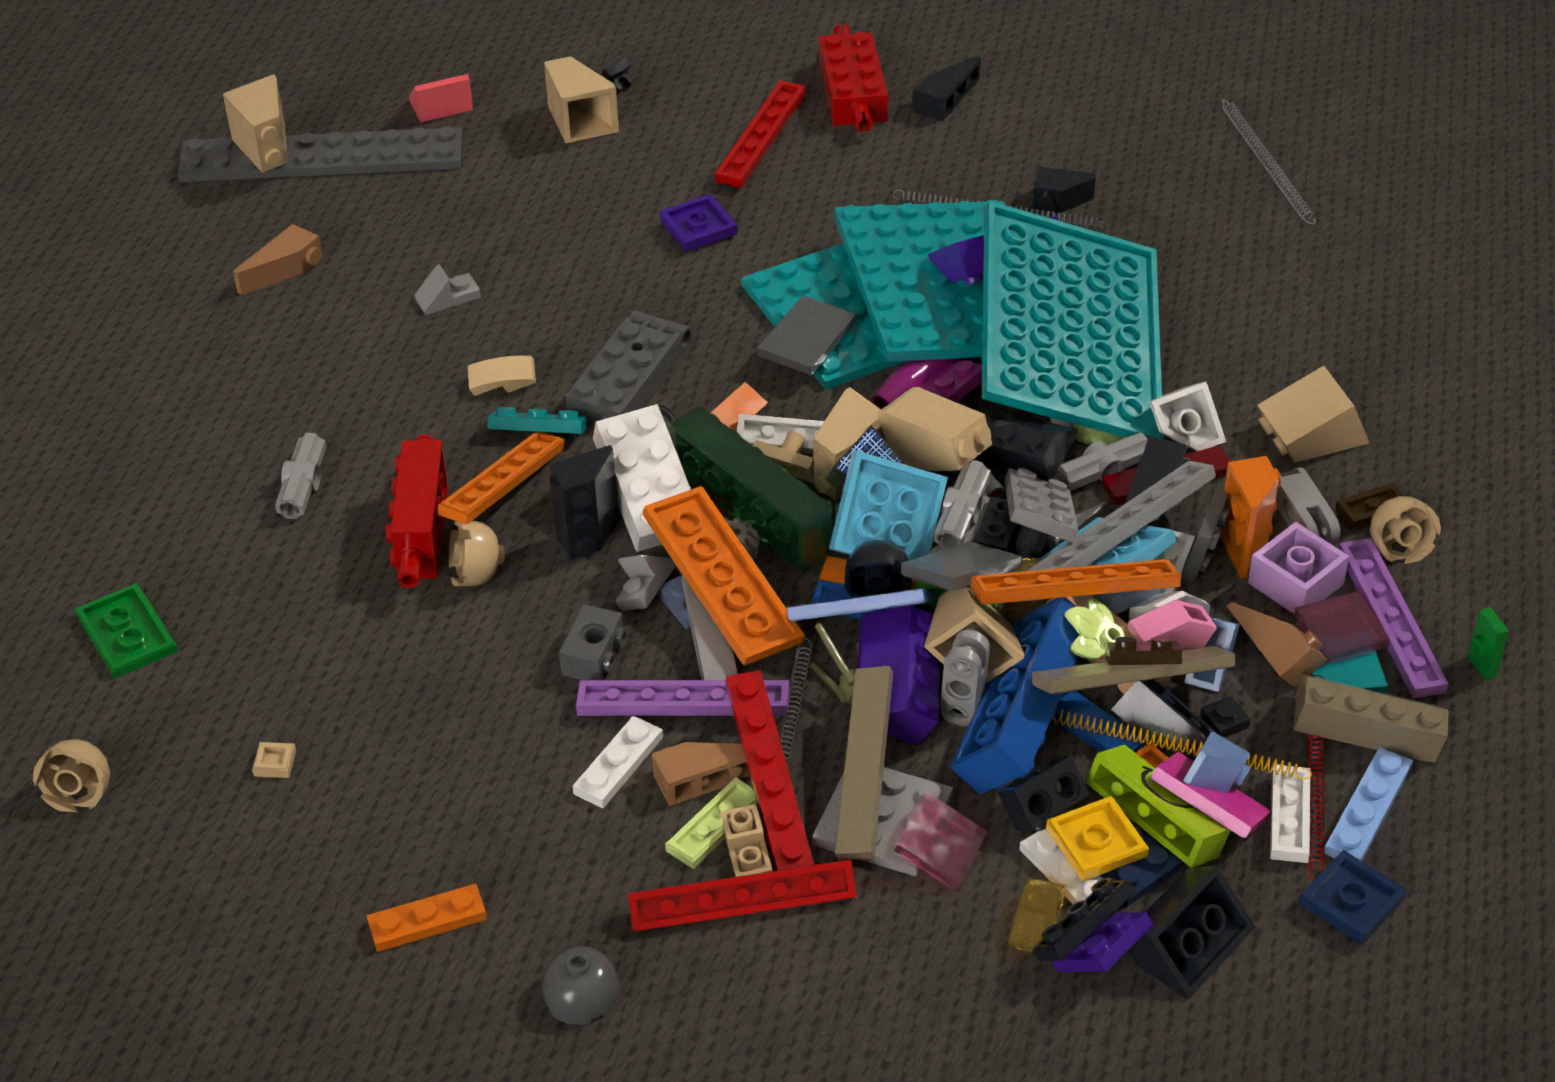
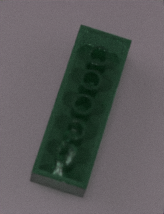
M700 405L670 423L671 440L690 485L694 488L702 486L713 503L734 520L739 517L742 523L751 522L753 529L757 530L759 539L801 573H805L826 559L827 556L832 555V550L829 547L833 534V507L826 499L820 498L808 489L804 482L795 479L780 464L773 462L758 447L752 446L737 431L731 430L715 414L709 413Z

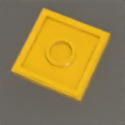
M1113 796L1047 820L1046 829L1082 882L1148 857V846Z

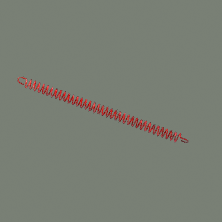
M1309 734L1308 768L1311 767L1310 771L1312 769L1323 770L1322 772H1312V774L1316 775L1322 774V778L1310 777L1312 778L1310 779V794H1312L1310 799H1312L1311 796L1313 795L1323 797L1322 799H1312L1310 801L1312 805L1310 806V810H1312L1310 812V820L1312 821L1310 826H1312L1311 823L1321 822L1323 824L1322 826H1312L1310 828L1312 832L1310 833V837H1312L1310 839L1312 843L1310 844V848H1312L1310 853L1312 855L1310 856L1309 854L1308 868L1314 871L1310 868V865L1313 866L1311 862L1322 861L1323 864L1318 865V867L1325 864L1323 861L1325 858L1323 855L1325 853L1323 850L1325 847L1323 844L1325 842L1323 839L1325 836L1323 833L1325 830L1323 828L1325 825L1323 822L1325 819L1323 817L1325 814L1323 811L1325 803L1323 801V789L1325 787L1323 785L1324 738ZM1312 738H1322L1323 740H1322V741H1312L1311 739H1312ZM1312 743H1316V744L1322 743L1323 745H1322V746H1312L1311 744H1312ZM1312 748H1316V749L1322 748V752H1321V751H1314V752H1313L1311 749H1312ZM1312 753H1315V754H1320V753H1322V757H1320V756H1315V757H1313V756H1311V754H1312ZM1311 759H1322L1323 761L1312 762ZM1312 764H1322L1323 766H1322V767H1312L1311 765H1312ZM1311 780H1322L1323 782L1312 783ZM1312 785H1322L1323 787H1322V788H1312L1311 786H1312ZM1312 790H1316V791L1322 790L1323 793H1322V794H1320V793H1315V794H1313L1311 791H1312ZM1312 801H1322L1323 803H1322V804H1312L1311 802H1312ZM1313 806H1316V807L1322 806L1323 809H1322V810H1319V809L1313 810V809H1311V807H1313ZM1314 811V812H1322L1323 814H1322V815H1312L1311 813ZM1312 817H1322L1323 820H1322V821H1320V820H1315V821H1313L1311 818H1312ZM1312 828H1322L1323 831H1322V832H1320V831H1315V832H1313L1311 829H1312ZM1313 833L1320 834V833H1321L1323 836H1322V837H1313V836H1311V834H1313ZM1312 839H1322L1323 842H1322V843H1320V842H1315V843H1314V842H1312L1311 840H1312ZM1313 844L1320 845V844H1321L1323 847H1322V848H1313V847H1311V845H1313ZM1316 849L1322 850L1323 853L1313 854L1311 851ZM1318 855L1322 856L1323 859H1312L1311 857ZM1309 872V873H1308V877H1309L1310 879H1312V880H1315V879L1311 878L1310 872Z

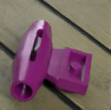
M962 358L907 361L888 377L873 395L871 402L879 409H883L912 387H919L957 403L982 383V365L969 360H962Z

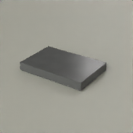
M802 296L757 347V356L812 375L854 326L856 314Z
M969 541L902 562L901 574L905 577L955 591L970 586L972 576L1009 573L1018 570L1022 565V556Z

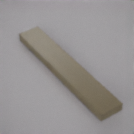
M1217 646L1182 650V664L1109 665V662L1106 661L1032 672V685L1050 694L1231 668L1235 666V653Z
M890 666L859 668L855 672L835 855L839 861L871 859L875 857L893 671Z

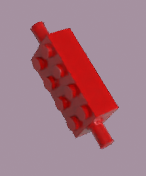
M843 23L844 30L841 29V24H838L833 30L834 34L819 37V66L833 126L855 124L859 132H863L862 125H864L865 131L868 132L873 128V122L888 121V92L873 33L856 32L851 34L850 27L847 24Z
M426 434L417 436L415 440L402 441L401 454L395 455V471L398 476L392 478V493L395 499L389 501V517L392 519V523L386 524V541L393 545L390 548L391 567L396 566L398 583L405 588L417 586L419 578H438L445 517L438 515V505L447 499L448 480L442 440H435L432 436Z

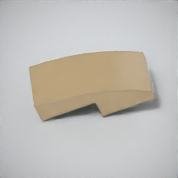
M507 356L468 365L469 390L476 396L503 386L509 393L536 383L534 359L532 356Z
M756 804L720 811L735 877L773 871Z

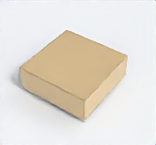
M260 742L252 768L253 775L255 777L289 778L296 754L295 744Z

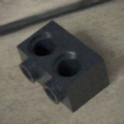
M990 497L974 543L1013 553L1012 547L1021 524L1010 521L1007 499Z
M1071 756L1052 757L1031 770L1027 776L1018 778L997 791L1016 830H1031L1032 833L1046 829L1048 819L1079 808L1078 802L1090 795ZM1058 781L1061 785L1060 794H1058L1056 788ZM1030 798L1033 801L1032 812H1030L1028 807V802Z

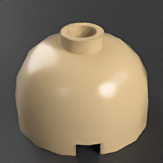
M1399 496L1385 501L1375 511L1370 525L1371 539L1378 551L1391 562L1406 558L1404 564L1420 561L1432 552L1435 547L1433 541L1436 538V533L1440 535L1441 531L1439 517L1426 503L1411 496ZM1397 541L1400 545L1408 548L1404 553L1393 550L1391 544Z
M455 521L454 524L459 528L458 530H451L448 564L449 567L456 566L458 578L451 577L454 586L466 587L482 585L494 576L498 564H503L505 557L504 546L498 543L496 534L484 523L471 521L468 524H463Z
M79 739L64 740L51 746L39 759L33 772L34 785L36 786L38 783L40 790L43 792L40 797L45 803L56 810L65 812H77L74 806L90 807L89 810L95 807L107 790L110 779V769L105 755L90 742ZM83 786L88 788V794L77 800L71 796L77 794Z

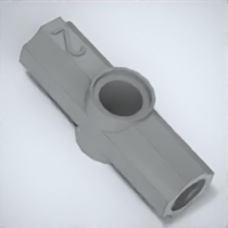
M305 433L303 437L298 438L291 461L286 460L283 464L281 474L282 487L275 507L277 513L285 518L298 519L299 516L304 515L311 492L318 490L321 480L320 466L327 447L325 440L316 433Z
M1138 433L1109 445L1102 441L1094 442L1084 451L1083 456L1061 464L1055 476L1058 481L1066 484L1067 489H1070V491L1098 479L1102 481V476L1123 471L1125 468L1139 463L1148 439L1144 434Z
M972 460L961 469L954 488L949 487L946 492L942 516L934 532V542L938 543L941 549L963 544L971 523L976 524L978 521L983 495L989 483L991 470L987 469L982 462Z

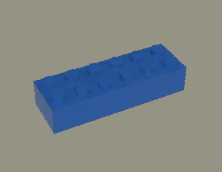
M1067 597L1055 598L1016 619L1013 629L1024 652V658L988 682L950 768L979 794L994 788L999 789L1007 782L1018 777L1023 778L1034 767L1035 763L1033 760L1038 749L1045 741L1046 737L1044 734L1048 724L1056 715V705L1064 692L1050 694L1032 685V672L1077 665L1076 658L1078 655L1070 651V646L1080 634L1064 616L1067 610L1076 606Z

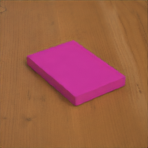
M1180 752L1159 764L1151 775L1152 780L1242 838L1248 837L1261 826L1271 813L1269 809L1231 786L1228 793L1191 786L1183 782L1194 761Z

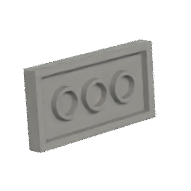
M1009 468L1004 481L1010 521L1074 543L1079 529L1070 489H1067V485L1055 479H1049L1047 482L1036 478L1037 475L1034 472L1024 468H1018V471Z

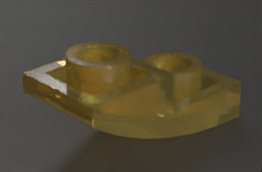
M1028 878L1008 942L1011 948L1033 952L1034 946L1043 939L1041 937L1042 932L1051 925L1058 923L1066 890L1065 885Z

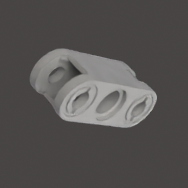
M1299 467L1293 469L1291 475L1284 477L1280 475L1281 486L1277 488L1275 498L1277 509L1288 526L1297 522L1330 544L1339 542L1340 526L1338 520L1305 469Z
M966 629L958 632L952 649L949 650L944 661L940 712L949 723L959 726H968L986 688L990 644L984 635L975 630ZM953 709H957L963 714H958Z

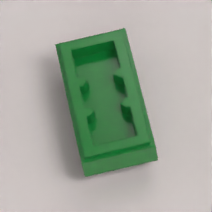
M1491 607L1479 610L1468 653V658L1485 681L1496 678L1509 633L1507 627Z

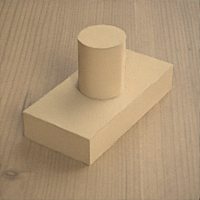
M789 431L781 448L755 440L750 450L755 465L814 483V459L799 454L806 440L804 436L797 432Z

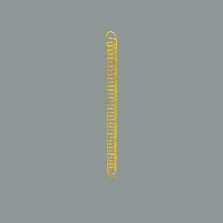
M1063 710L1061 711L1060 717L1057 722L1056 719L1053 718L1055 724L1059 723L1061 719L1062 726L1065 725V723L1067 722L1068 727H1070L1074 722L1075 729L1078 728V726L1080 725L1081 730H1084L1087 725L1088 732L1091 731L1093 728L1094 733H1097L1100 728L1101 735H1103L1107 729V735L1110 736L1113 732V736L1115 738L1119 735L1120 732V738L1123 739L1126 735L1128 741L1133 736L1134 742H1136L1140 736L1141 744L1144 743L1146 739L1147 745H1150L1153 740L1154 747H1156L1160 741V747L1163 748L1166 744L1167 750H1169L1173 745V750L1177 751L1180 745V752L1183 753L1186 748L1188 755L1191 753L1193 749L1194 756H1196L1199 750L1202 749L1201 741L1199 748L1195 754L1196 740H1194L1192 747L1188 753V738L1184 746V749L1182 750V737H1180L1178 746L1175 749V735L1173 737L1170 747L1168 748L1169 734H1167L1165 742L1162 746V732L1160 733L1158 741L1155 745L1156 731L1153 732L1152 738L1148 744L1149 729L1147 730L1144 740L1142 741V728H1140L1138 737L1135 740V726L1133 728L1130 738L1128 739L1129 725H1127L1126 731L1122 737V723L1120 724L1118 733L1115 736L1116 722H1114L1110 734H1108L1109 720L1107 721L1103 733V719L1100 720L1098 729L1095 731L1096 717H1094L1090 730V716L1087 717L1086 723L1082 728L1083 714H1081L1077 726L1075 725L1076 713L1074 714L1073 720L1069 725L1070 711H1068L1064 723H1062ZM1256 754L1254 755L1250 767H1252L1254 762V768L1255 770H1257L1261 763V771L1263 772L1265 771L1268 764L1269 773L1272 772L1275 766L1276 775L1279 773L1282 767V776H1285L1288 770L1289 778L1293 776L1294 771L1295 776L1300 779H1308L1312 776V772L1309 769L1302 767V769H1306L1310 772V776L1307 778L1298 777L1297 763L1295 764L1293 772L1290 776L1291 762L1288 763L1285 773L1283 774L1284 760L1281 761L1280 767L1278 771H1276L1277 759H1275L1273 766L1270 770V757H1268L1266 765L1263 769V755L1260 758L1257 768ZM1250 755L1247 760V766H1249Z

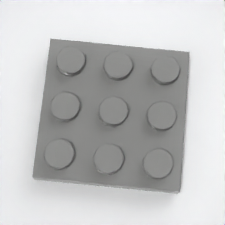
M884 767L875 857L860 860L917 876L952 798L953 787ZM844 772L812 836V845L835 852Z

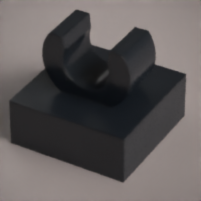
M625 57L607 66L601 73L602 77L616 86V94H619L623 89L619 82L623 83L627 88L631 87L633 83L632 77L626 74L631 65Z

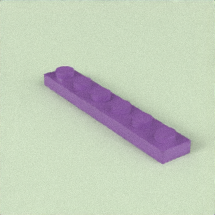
M1366 538L1339 543L1338 549L1349 555L1347 572L1412 698L1446 693L1449 683L1373 540Z
M580 680L576 702L577 716H734L725 680ZM764 680L773 716H788L789 680Z

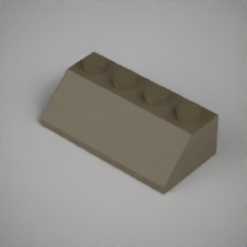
M1299 674L1293 730L1374 750L1382 747L1404 757L1435 763L1448 737L1449 710L1436 705Z

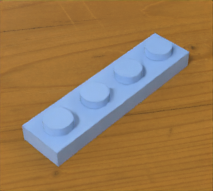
M1382 747L1378 748L1326 843L1324 854L1336 858L1345 850L1363 861L1412 768V759Z

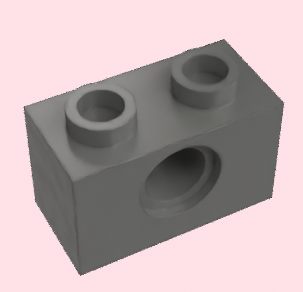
M583 604L559 652L561 675L581 680H602L606 672L610 673L615 664L616 650L618 647L623 648L627 638V628L623 627L621 612Z

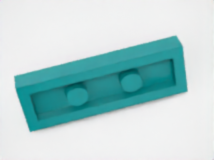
M498 407L497 411L492 412L488 416L487 429L582 434L587 427V416H578V411L562 410L559 411V415L547 414L546 409H528V413H516V408Z

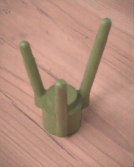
M817 623L815 628L842 673L839 678L840 684L838 685L816 663H810V668L838 695L842 704L848 702L852 706L856 669H848L823 626ZM859 643L856 644L857 655L859 653Z

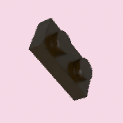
M1394 483L1337 500L1335 511L1352 531L1370 526L1372 516L1385 501L1404 495Z
M1165 636L1152 637L1151 642H1137V639L1133 637H1118L1115 639V642H1106V658L1109 665L1182 664V649L1177 641H1173L1172 638Z

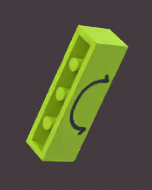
M1126 745L1096 754L1086 779V784L1104 798L1113 796L1127 817L1189 867L1193 868L1219 858L1231 831L1230 829L1152 780L1151 775L1155 768Z

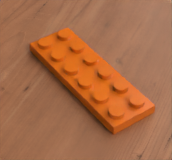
M702 486L644 506L642 515L743 666L803 642L804 633L795 621L789 620L786 607Z

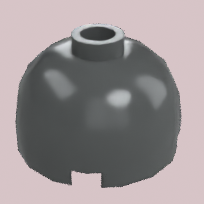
M575 946L565 949L551 960L544 971L542 983L544 1002L556 1019L567 1024H590L592 1019L598 1018L601 1015L605 1017L610 1014L618 1002L620 984L614 964L605 954L594 948Z

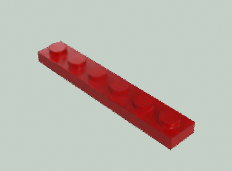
M779 81L715 172V182L737 188L744 186L805 97L806 86Z
M759 670L726 676L725 685L774 869L776 871L814 865L762 672Z
M851 859L627 893L633 932L857 897Z

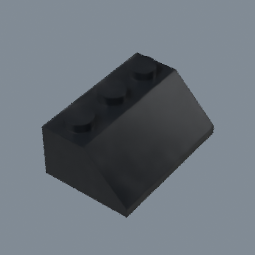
M997 409L978 411L985 414L987 425L991 431L992 445L976 458L985 466L1008 471L1009 468L1017 471L1018 468H1024L1034 472L1037 475L1036 478L1049 481V479H1053L1078 434V430Z
M611 445L548 465L556 536L570 560L589 556L594 552L602 550L619 520L614 452Z
M1217 865L1187 868L1145 911L1154 925L1128 952L1139 968L1187 999L1198 990L1255 928V925Z

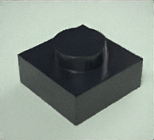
M1232 696L1201 707V718L1223 738L1247 729L1250 726L1251 719Z

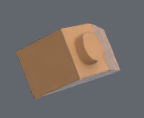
M294 224L290 225L233 270L237 293L243 295L305 273L313 265H317L323 258L319 236Z
M1233 602L1226 606L1279 676L1292 686H1297L1299 674L1310 676L1327 661L1319 650L1323 646L1322 643L1311 631L1308 630L1304 634L1292 624Z
M684 742L652 753L653 776L669 806L724 788L735 777L742 781L750 779L741 744Z

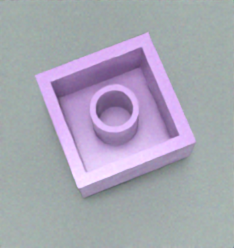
M1294 522L1252 555L1248 584L1299 618H1302L1344 585L1349 555L1299 523Z

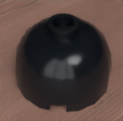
M885 540L864 542L857 546L847 558L844 587L852 597L854 593L866 597L909 591L912 587V578L901 574V563L909 561V558L905 551L894 543Z

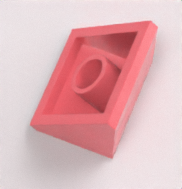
M468 74L414 86L409 96V101L420 123L473 110Z

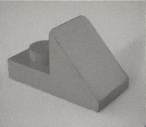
M438 264L415 293L414 297L424 314L428 315L481 298V293L470 273L449 279L440 264Z
M648 555L619 558L618 562L630 578L623 585L622 592L615 600L620 610L628 611L647 608L676 566L671 558Z

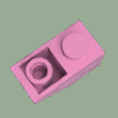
M1173 600L1130 620L1127 625L1133 637L1137 639V642H1151L1152 637L1165 636L1172 638L1173 641H1177L1182 650L1205 647L1217 628L1203 606L1179 600Z

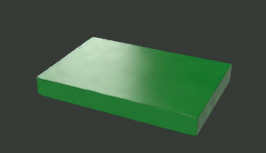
M138 583L74 609L76 617L113 679L178 652L176 643Z

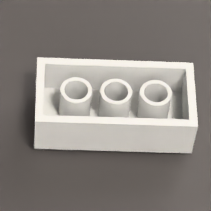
M658 404L596 421L593 440L597 449L611 445L613 448L618 506L636 552L662 545L642 515L644 506L691 490Z

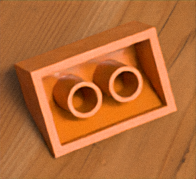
M1267 456L1228 462L1224 493L1228 494L1224 508L1229 509V513L1223 528L1219 527L1218 531L1221 532L1220 539L1240 579L1247 578L1250 573L1252 555L1268 543L1269 536L1273 533L1271 521L1273 512H1276L1277 509L1275 497L1277 488L1281 486V478L1278 469L1272 467Z

